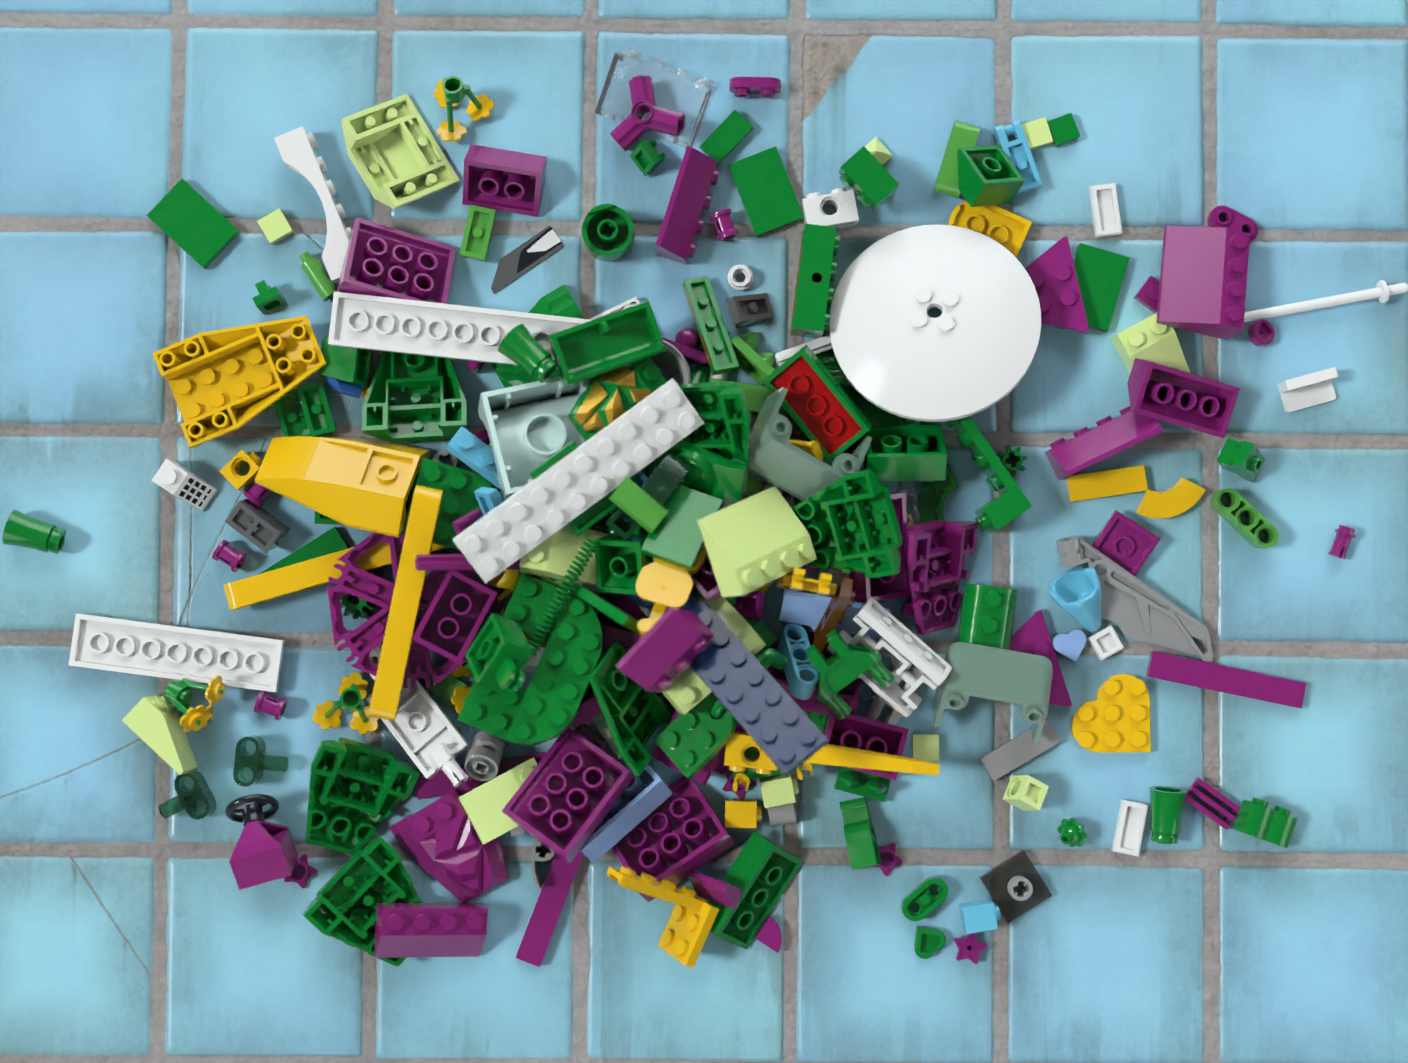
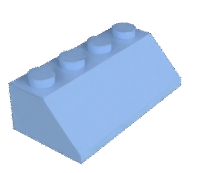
M784 589L778 620L784 621V627L788 624H801L809 626L808 631L814 632L832 598ZM853 602L851 607H846L842 624L837 623L836 631L840 633L843 629L849 636L850 634L856 635L862 627L853 618L865 604ZM871 627L866 632L874 641L882 638Z
M622 757L618 760L620 764L631 771L633 780L580 849L593 864L673 794L648 764L640 776H635Z

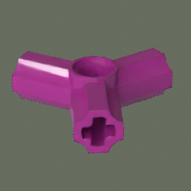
M639 75L632 77L629 81L633 106L631 114L610 135L625 151L647 131H657L679 137L683 133L686 116L683 113L656 106L653 83L650 76ZM650 112L649 116L642 120L643 116Z

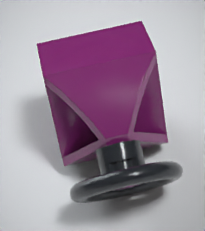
M246 795L235 799L226 807V816L230 820L243 823L244 829L229 860L239 890L291 876L298 857L289 827L265 821V819L273 816L279 809L278 800L270 795ZM270 804L271 807L263 812L262 807Z

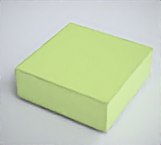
M1046 117L1022 124L1030 150L1052 144L1053 139Z
M280 208L257 221L271 245L294 232Z
M912 734V758L939 761V734Z

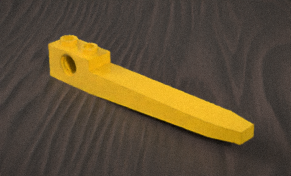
M735 731L732 738L726 743L724 765L729 766V770L745 772V768H755L756 773L772 774V770L777 771L778 768L748 733ZM826 744L804 762L927 775H939L940 764L937 762ZM753 746L759 750L760 755L757 759L750 760L745 756L744 751L748 747Z

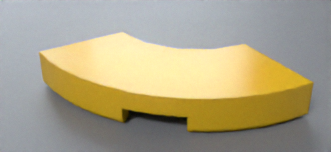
M1181 477L1174 486L1167 490L1156 492L1147 489L1136 513L1155 519L1177 516L1190 509L1202 497L1206 489Z

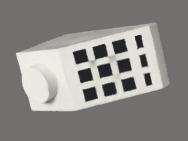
M169 459L164 461L151 480L201 511H204L218 490L177 462Z

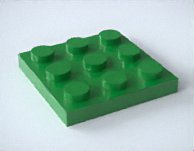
M423 458L416 485L443 490L433 543L461 551L453 541L457 534L452 522L480 508L474 491L481 487L497 490L498 488L478 473ZM413 496L411 499L405 524L402 530V535L406 534Z

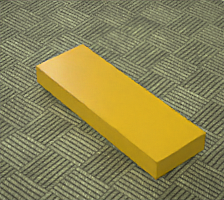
M1144 465L1066 477L1069 502L1143 492L1148 489Z

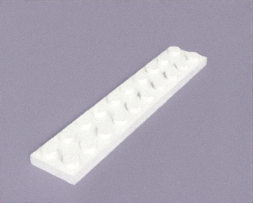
M334 292L328 344L331 346L519 366L498 352V347L503 338L517 325L524 324L531 335L554 359L550 348L549 335L591 320Z
M671 379L454 537L453 541L483 581L487 583L617 488L626 477H632L704 424V422L675 380Z

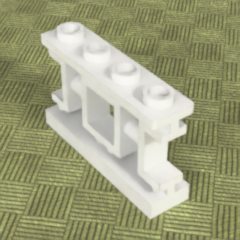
M871 597L853 618L862 627L853 638L843 629L839 634L847 644L855 645L859 641L862 645L877 651L884 646L902 662L893 673L889 670L895 678L890 684L886 680L885 682L888 686L884 688L879 686V683L869 671H865L858 678H861L877 695L882 696L889 702L895 711L907 718L922 701V698L914 691L923 681L935 690L946 679L952 667ZM870 627L882 636L877 643L866 634ZM829 644V646L827 647V649H828V650L832 653V655H833V654L836 653V651H835L834 648ZM911 662L923 672L918 678L906 669ZM898 676L909 685L905 691L894 683Z

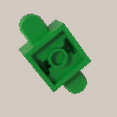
M492 613L489 618H486L481 623L477 637L465 656L477 685L505 694L507 690L516 692L520 689L525 678L522 668L529 662L533 652L519 623Z

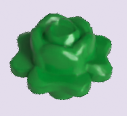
M1074 818L1069 820L1062 819L1061 825L1057 828L1058 832L1061 833L1060 839L1064 844H1069L1071 847L1075 845L1078 847L1083 846L1087 834L1084 832V826Z

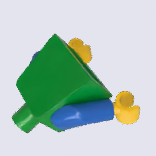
M325 337L322 340L321 351L327 364L319 369V374L327 376L328 384L340 394L360 398V396L366 398L369 389L365 390L363 386L367 387L371 350L331 346L328 344L329 337Z

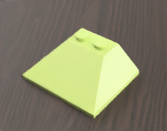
M408 94L342 118L341 124L348 156L374 199L396 209L460 181Z

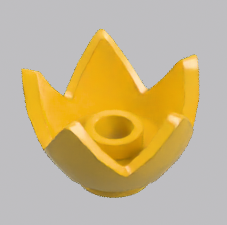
M520 569L504 570L490 580L489 586L506 588L497 597L498 601L514 592L522 574Z

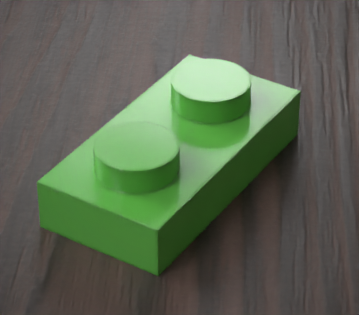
M470 205L459 254L461 257L486 262L497 214L496 210Z

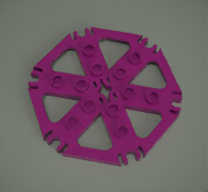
M402 531L399 538L375 532L338 559L347 564L346 568L341 564L334 565L336 569L341 571L342 575L339 579L329 577L328 580L331 583L338 584V587H332L327 584L334 645L338 641L345 639V643L339 645L337 650L341 651L346 647L351 649L352 654L346 659V662H351L357 656L359 660L351 666L374 676L377 674L378 665L371 662L369 653L384 640L405 539ZM386 542L390 546L394 583L360 569L357 564L358 558L377 543ZM452 549V554H463L459 550ZM434 570L425 577L421 599L428 602L420 601L419 607L424 608V611L418 610V615L421 618L417 617L414 634L449 570ZM455 570L488 587V582L485 583L476 570ZM345 594H352L381 606L383 609L355 630H348L343 624L341 598ZM491 606L483 621L491 616ZM477 633L475 634V636H474V638H473V640H472L470 646L472 645V643L474 642L475 638L477 637ZM412 640L403 688L408 689L407 678H411L410 685L412 689H416L415 681L417 678H423L426 682V687H429L431 683L429 675L433 676L434 685H436L467 661L466 656L464 655L460 664L449 660L442 666H436L431 661L430 649Z

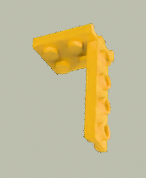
M609 866L607 876L612 880L618 881L620 886L675 904L657 946L683 965L694 968L719 909L707 903L708 901L698 897L696 895L697 892L689 887L682 886L681 889L676 888L677 885L665 879H662L660 883L649 874L642 873L641 876H638L634 870L625 866H621L620 869Z

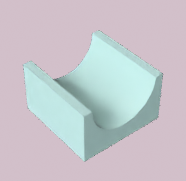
M560 376L547 379L543 383L536 381L480 394L478 415L480 421L484 422L490 439L497 468L500 494L504 501L534 480L529 473L570 441L573 440L577 447L585 442L568 418V415L581 393L586 391L588 387L587 379L567 386Z

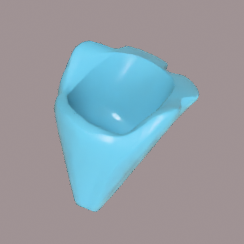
M1074 567L1067 570L1065 575L1055 577L1048 584L1051 598L1089 632L1097 631L1101 627V586L1097 572L1093 567Z

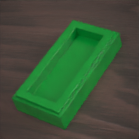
M734 110L699 148L708 157L717 161V165H719L753 130V126Z

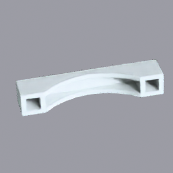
M302 126L274 137L283 162L290 169L306 178L316 189L322 201L327 223L326 244L322 259L331 281L338 285L352 229L345 226L343 219L347 218L342 204H337L333 196L337 194L336 188L331 179L327 181L324 173L328 170L322 156H317L314 149L318 147L317 141L313 133H308Z

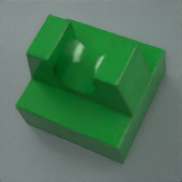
M646 139L640 142L630 155L644 176L651 174L667 157L664 152L661 154L656 152L654 149L657 145L655 140L648 141Z
M265 280L255 284L259 295L252 299L256 307L264 315L287 304L284 295L276 286L271 288Z

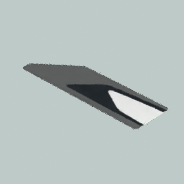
M548 226L500 259L491 287L494 293H497L563 248V243L551 226Z

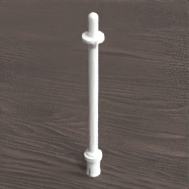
M1380 280L1377 282L1376 288L1248 311L1245 312L1244 323L1378 298L1380 303L1383 304L1388 301L1391 295L1406 293L1408 291V284L1399 283L1387 286L1384 280Z

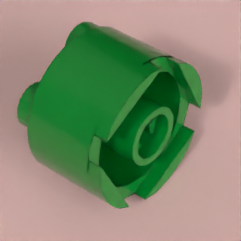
M601 204L589 211L582 224V237L585 246L596 259L616 261L626 256L632 250L635 240L632 219L625 210L616 205ZM610 228L612 232L611 237L604 235L605 229Z

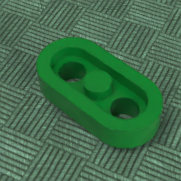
M939 877L925 879L902 900L901 910L904 916L914 922L924 919L947 898L948 887L946 883ZM933 885L938 886L936 894L929 892L930 887ZM913 902L919 905L916 911L909 909L910 904Z

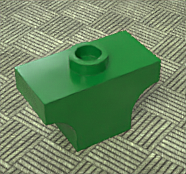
M1227 438L1216 461L1223 469L1236 473L1245 480L1254 483L1265 459L1254 443Z

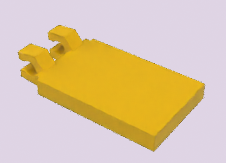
M799 568L793 569L792 576L784 575L777 580L776 588L826 597L835 595L837 584L830 583L832 579L831 574L820 573L819 580L803 578L805 576V569Z

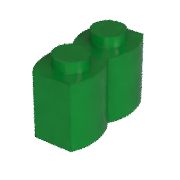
M1254 797L1252 802L1243 799L1233 829L1288 848L1297 822V818L1290 816L1291 810L1277 805L1272 810L1267 808L1268 802Z

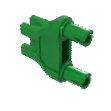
M834 628L826 634L829 644L836 651L835 654L826 659L814 644L805 651L808 654L807 658L819 672L817 700L820 703H826L837 715V718L841 720L845 718L843 713L848 716L852 711V708L838 693L841 689L865 671L870 672L881 688L888 686L885 682L886 680L890 684L895 677L881 662L882 658L879 651L866 646L847 644Z

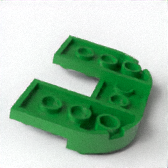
M522 573L503 617L519 623L523 632L540 638L532 632L534 630L543 634L535 628V626L545 629L537 621L549 625L540 617L551 620L543 614V612L553 615L545 607L555 610L548 603L559 606L551 598L561 600L554 596L553 593L563 595L556 591L558 587ZM571 592V595H567L569 599L565 600L566 604H562L563 609H559L561 613L557 614L558 618H554L555 623H552L553 627L549 628L550 632H546L547 637H544V639L548 643L527 690L520 688L516 692L507 690L505 694H501L477 685L474 680L457 720L505 741L527 746L549 741L566 731L578 714V709L590 683L589 677L596 669L598 663H600L603 653V632L599 619L592 607L586 601L573 594V592Z

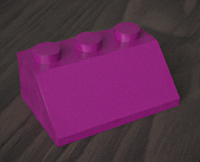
M470 144L464 159L462 204L538 217L545 184L547 157Z
M670 607L615 666L647 691L664 692L672 685V680L676 675L685 671L691 665V660L695 655L703 652L709 646V641L715 635L695 612Z
M831 710L823 733L828 739L827 744L898 756L903 755L909 731L908 728L854 714L847 716L843 713L845 718L839 720L837 715ZM846 767L896 780L898 772Z

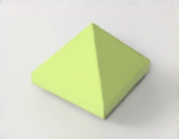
M877 137L865 146L881 165H884L893 157Z

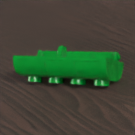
M649 301L549 335V343L554 360L558 363V371L567 386L666 352Z
M966 583L957 642L1010 650L1018 590Z

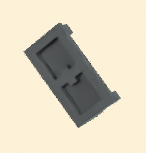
M249 499L239 501L225 521L265 553L275 549L279 545V539L286 536L290 531L286 525L262 507L256 506Z

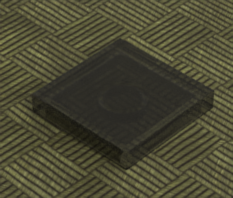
M1021 850L979 877L995 904L998 905L1007 923L1052 896L1024 850ZM1014 876H1024L1031 882L1033 892L1027 900L1018 901L1008 893V882ZM1019 881L1018 886L1013 887V891L1018 892L1017 895H1022V890L1027 888V886L1022 884L1023 881Z

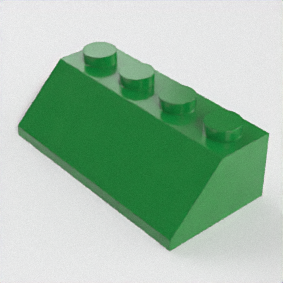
M754 831L722 880V882L740 888L743 891L737 908L732 909L709 900L708 903L719 909L710 931L716 936L747 950L803 861L769 838Z

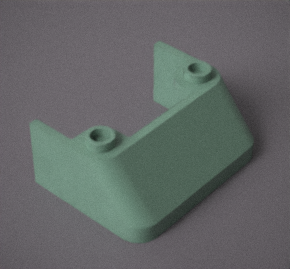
M783 387L766 397L750 433L748 471L804 501L842 476L859 472L873 438L866 436L849 446L846 453L834 459L832 466L788 442L792 432L791 423L786 417L778 413L788 391Z
M964 642L950 645L945 661L952 667V670L936 689L934 696V727L939 728L944 708L952 710L962 709L968 704L970 696L1021 705L1020 713L1022 719L1031 723L1032 744L1038 745L1048 715L1053 674L1052 662L1044 656Z

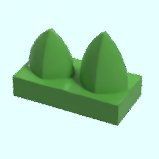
M750 332L741 336L736 335L731 340V344L739 367L762 386L764 384L762 381L775 370V353L764 352L757 354L755 352L759 344V332Z

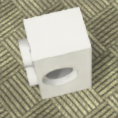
M837 188L832 190L831 194L821 195V192L807 194L806 198L802 199L801 208L804 224L836 227V229L856 226L858 224L859 217L854 190L847 191L846 188ZM827 204L833 205L836 213L827 215L823 212L822 207Z

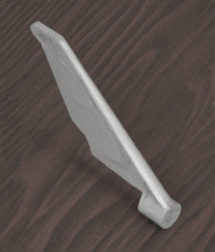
M1068 536L1056 541L1062 567H1073L1087 563L1088 568L1093 567L1096 570L1102 594L1101 618L1116 622L1125 637L1197 655L1204 662H1211L1213 660L1209 632L1206 626L1083 540V536ZM1191 636L1206 641L1207 651L1202 653Z

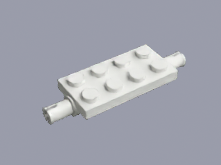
M376 656L370 658L371 662L379 664ZM370 674V676H371V677L373 678V680L375 681L376 676ZM407 678L408 689L402 687L395 721L382 718L381 720L426 779L430 780L443 770L453 783V786L459 787L463 784L461 780L465 782L468 779V775L464 773L455 759L470 745L421 681L417 678L415 681L416 689H412L410 685L411 678ZM372 694L366 698L369 704L371 703Z

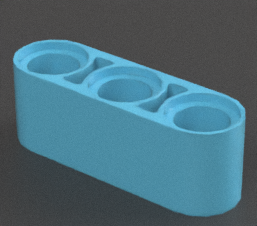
M788 624L783 630L778 651L788 659L784 672L791 694L795 698L806 700L814 692L819 672L807 658L808 654L805 650L810 647V642L806 630L798 624Z

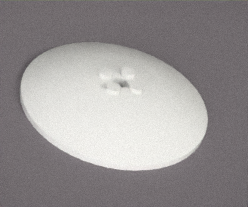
M952 225L911 227L890 234L875 242L863 251L844 273L834 293L830 310L832 348L839 367L850 384L875 406L902 418L926 422L950 421L968 417L991 407L1008 395L1029 369L1037 351L1041 331L1039 298L1035 286L1023 265L1010 251L990 237L967 228ZM931 308H939L942 314L937 318H931L927 312Z

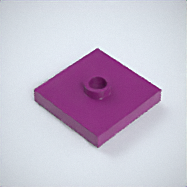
M1115 509L1091 546L1135 576L1161 538Z

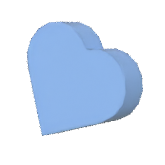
M1078 629L1070 630L1067 634H1056L1052 638L1054 650L1076 662L1086 644V635Z

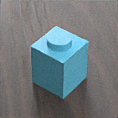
M990 899L959 904L962 926L966 934L998 929L997 921H1001L999 907L994 905Z

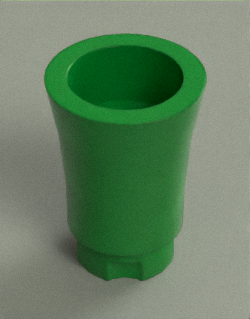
M524 324L514 327L503 338L498 347L499 353L511 359L531 377H535L541 383L550 378L557 370L558 363L552 359V355L531 335Z
M13 510L6 522L2 540L4 545L21 546L46 553L50 551L58 554L64 545L66 530Z
M1166 786L1149 787L1151 799V840L1161 844H1177L1183 804L1187 791Z

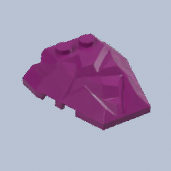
M934 520L906 526L904 553L917 634L926 635L954 627L963 596L958 592L961 578H968L969 571L964 570L968 554L974 556L978 522Z
M473 778L414 814L411 813L389 826L401 849L461 903H467L509 879L503 846L500 845L499 837L482 844L458 798L484 784L483 781Z

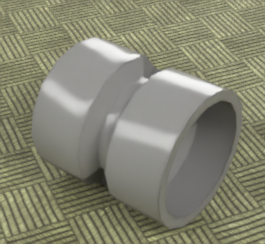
M484 731L473 736L464 764L465 772L471 778L479 781H489L497 775L505 747L503 739Z

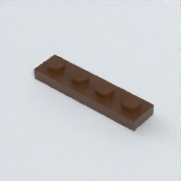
M846 577L841 579L835 595L830 600L809 640L810 646L814 644L824 656L828 647L826 634L834 628L837 630V623L842 624L846 614L845 608L851 607L855 598V592L852 591L853 580Z

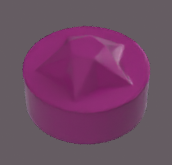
M1267 320L1255 321L1248 328L1249 339L1255 346H1265L1274 339V328Z

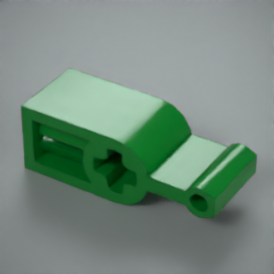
M866 797L839 802L844 821V835L851 869L859 870L882 865Z

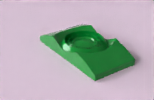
M681 440L646 466L645 475L665 491H670L673 483L722 499L723 506L721 509L742 500L748 467Z

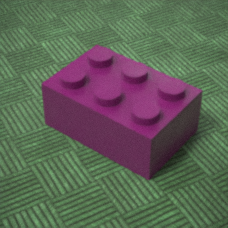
M449 570L412 640L460 664L497 592L455 570Z

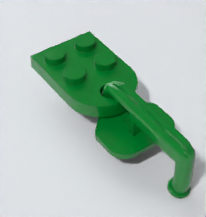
M772 648L765 650L757 659L765 669L773 664L776 669L780 670L784 669L788 664L787 657ZM707 695L685 715L679 714L654 741L685 777L692 779L732 738L736 728V720L714 695Z

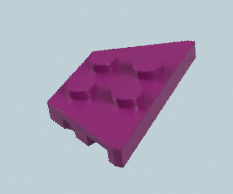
M1065 236L1028 265L1025 270L1029 274L1039 298L1041 325L1048 324L1055 328L1071 329L1088 334L1090 332L1068 237Z
M1038 610L1011 636L1010 650L1047 657L1052 662L1053 670L1049 704L1070 707L1072 702L1042 610Z

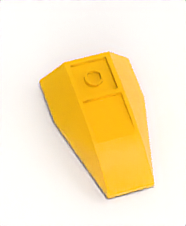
M307 316L202 332L152 353L161 377L168 380L184 423L180 425L189 448H194L241 428L327 364Z
M307 436L277 437L271 440L256 475L255 483L348 527L399 538L407 517L405 503L416 474L420 472L423 458H429L430 450L401 443H391L382 439Z

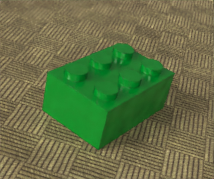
M941 424L873 426L862 436V438L866 436L873 438L863 460L864 470L871 469L879 478L880 483L945 480L947 451Z

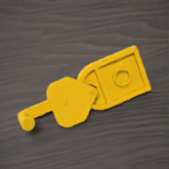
M705 544L692 571L654 557L653 563L641 569L636 582V592L640 598L655 603L649 619H642L638 622L637 627L641 637L666 612L667 607L679 608L687 602L693 587L690 576L701 569L708 554Z

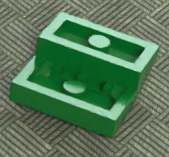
M322 381L296 387V390L289 391L274 402L283 437H321L336 431Z

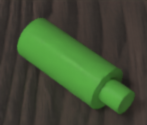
M308 251L302 253L299 256L303 262L301 268L322 300L326 302L333 299L334 292H337V287L331 281L330 276L317 257L312 258Z

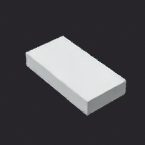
M1116 183L1090 186L1088 189L1095 238L1123 234Z
M1121 799L1111 849L1113 852L1139 857L1149 805Z

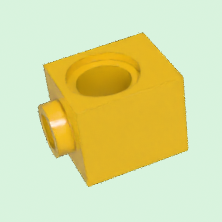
M241 450L219 472L237 490L244 492L255 481L263 460L254 451L249 453ZM248 462L250 470L248 474L242 476L239 471L240 466Z
M725 798L724 826L726 828H756V822H761L762 806H757L756 799Z

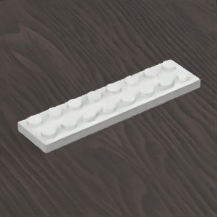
M76 614L69 666L177 680L185 678L192 682L208 684L216 675H221L225 686L278 692L285 640Z

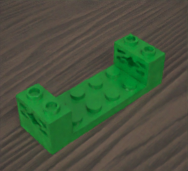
M970 416L944 421L949 428L953 427L958 433L956 438L962 448H968L972 453L973 457L971 460L979 471L983 469L988 477L986 482L992 491H998L1000 494L975 511L978 516L975 520L978 522L979 527L983 531L987 529L989 533L998 531L1030 509L1032 505ZM905 418L909 424L919 425L924 422Z

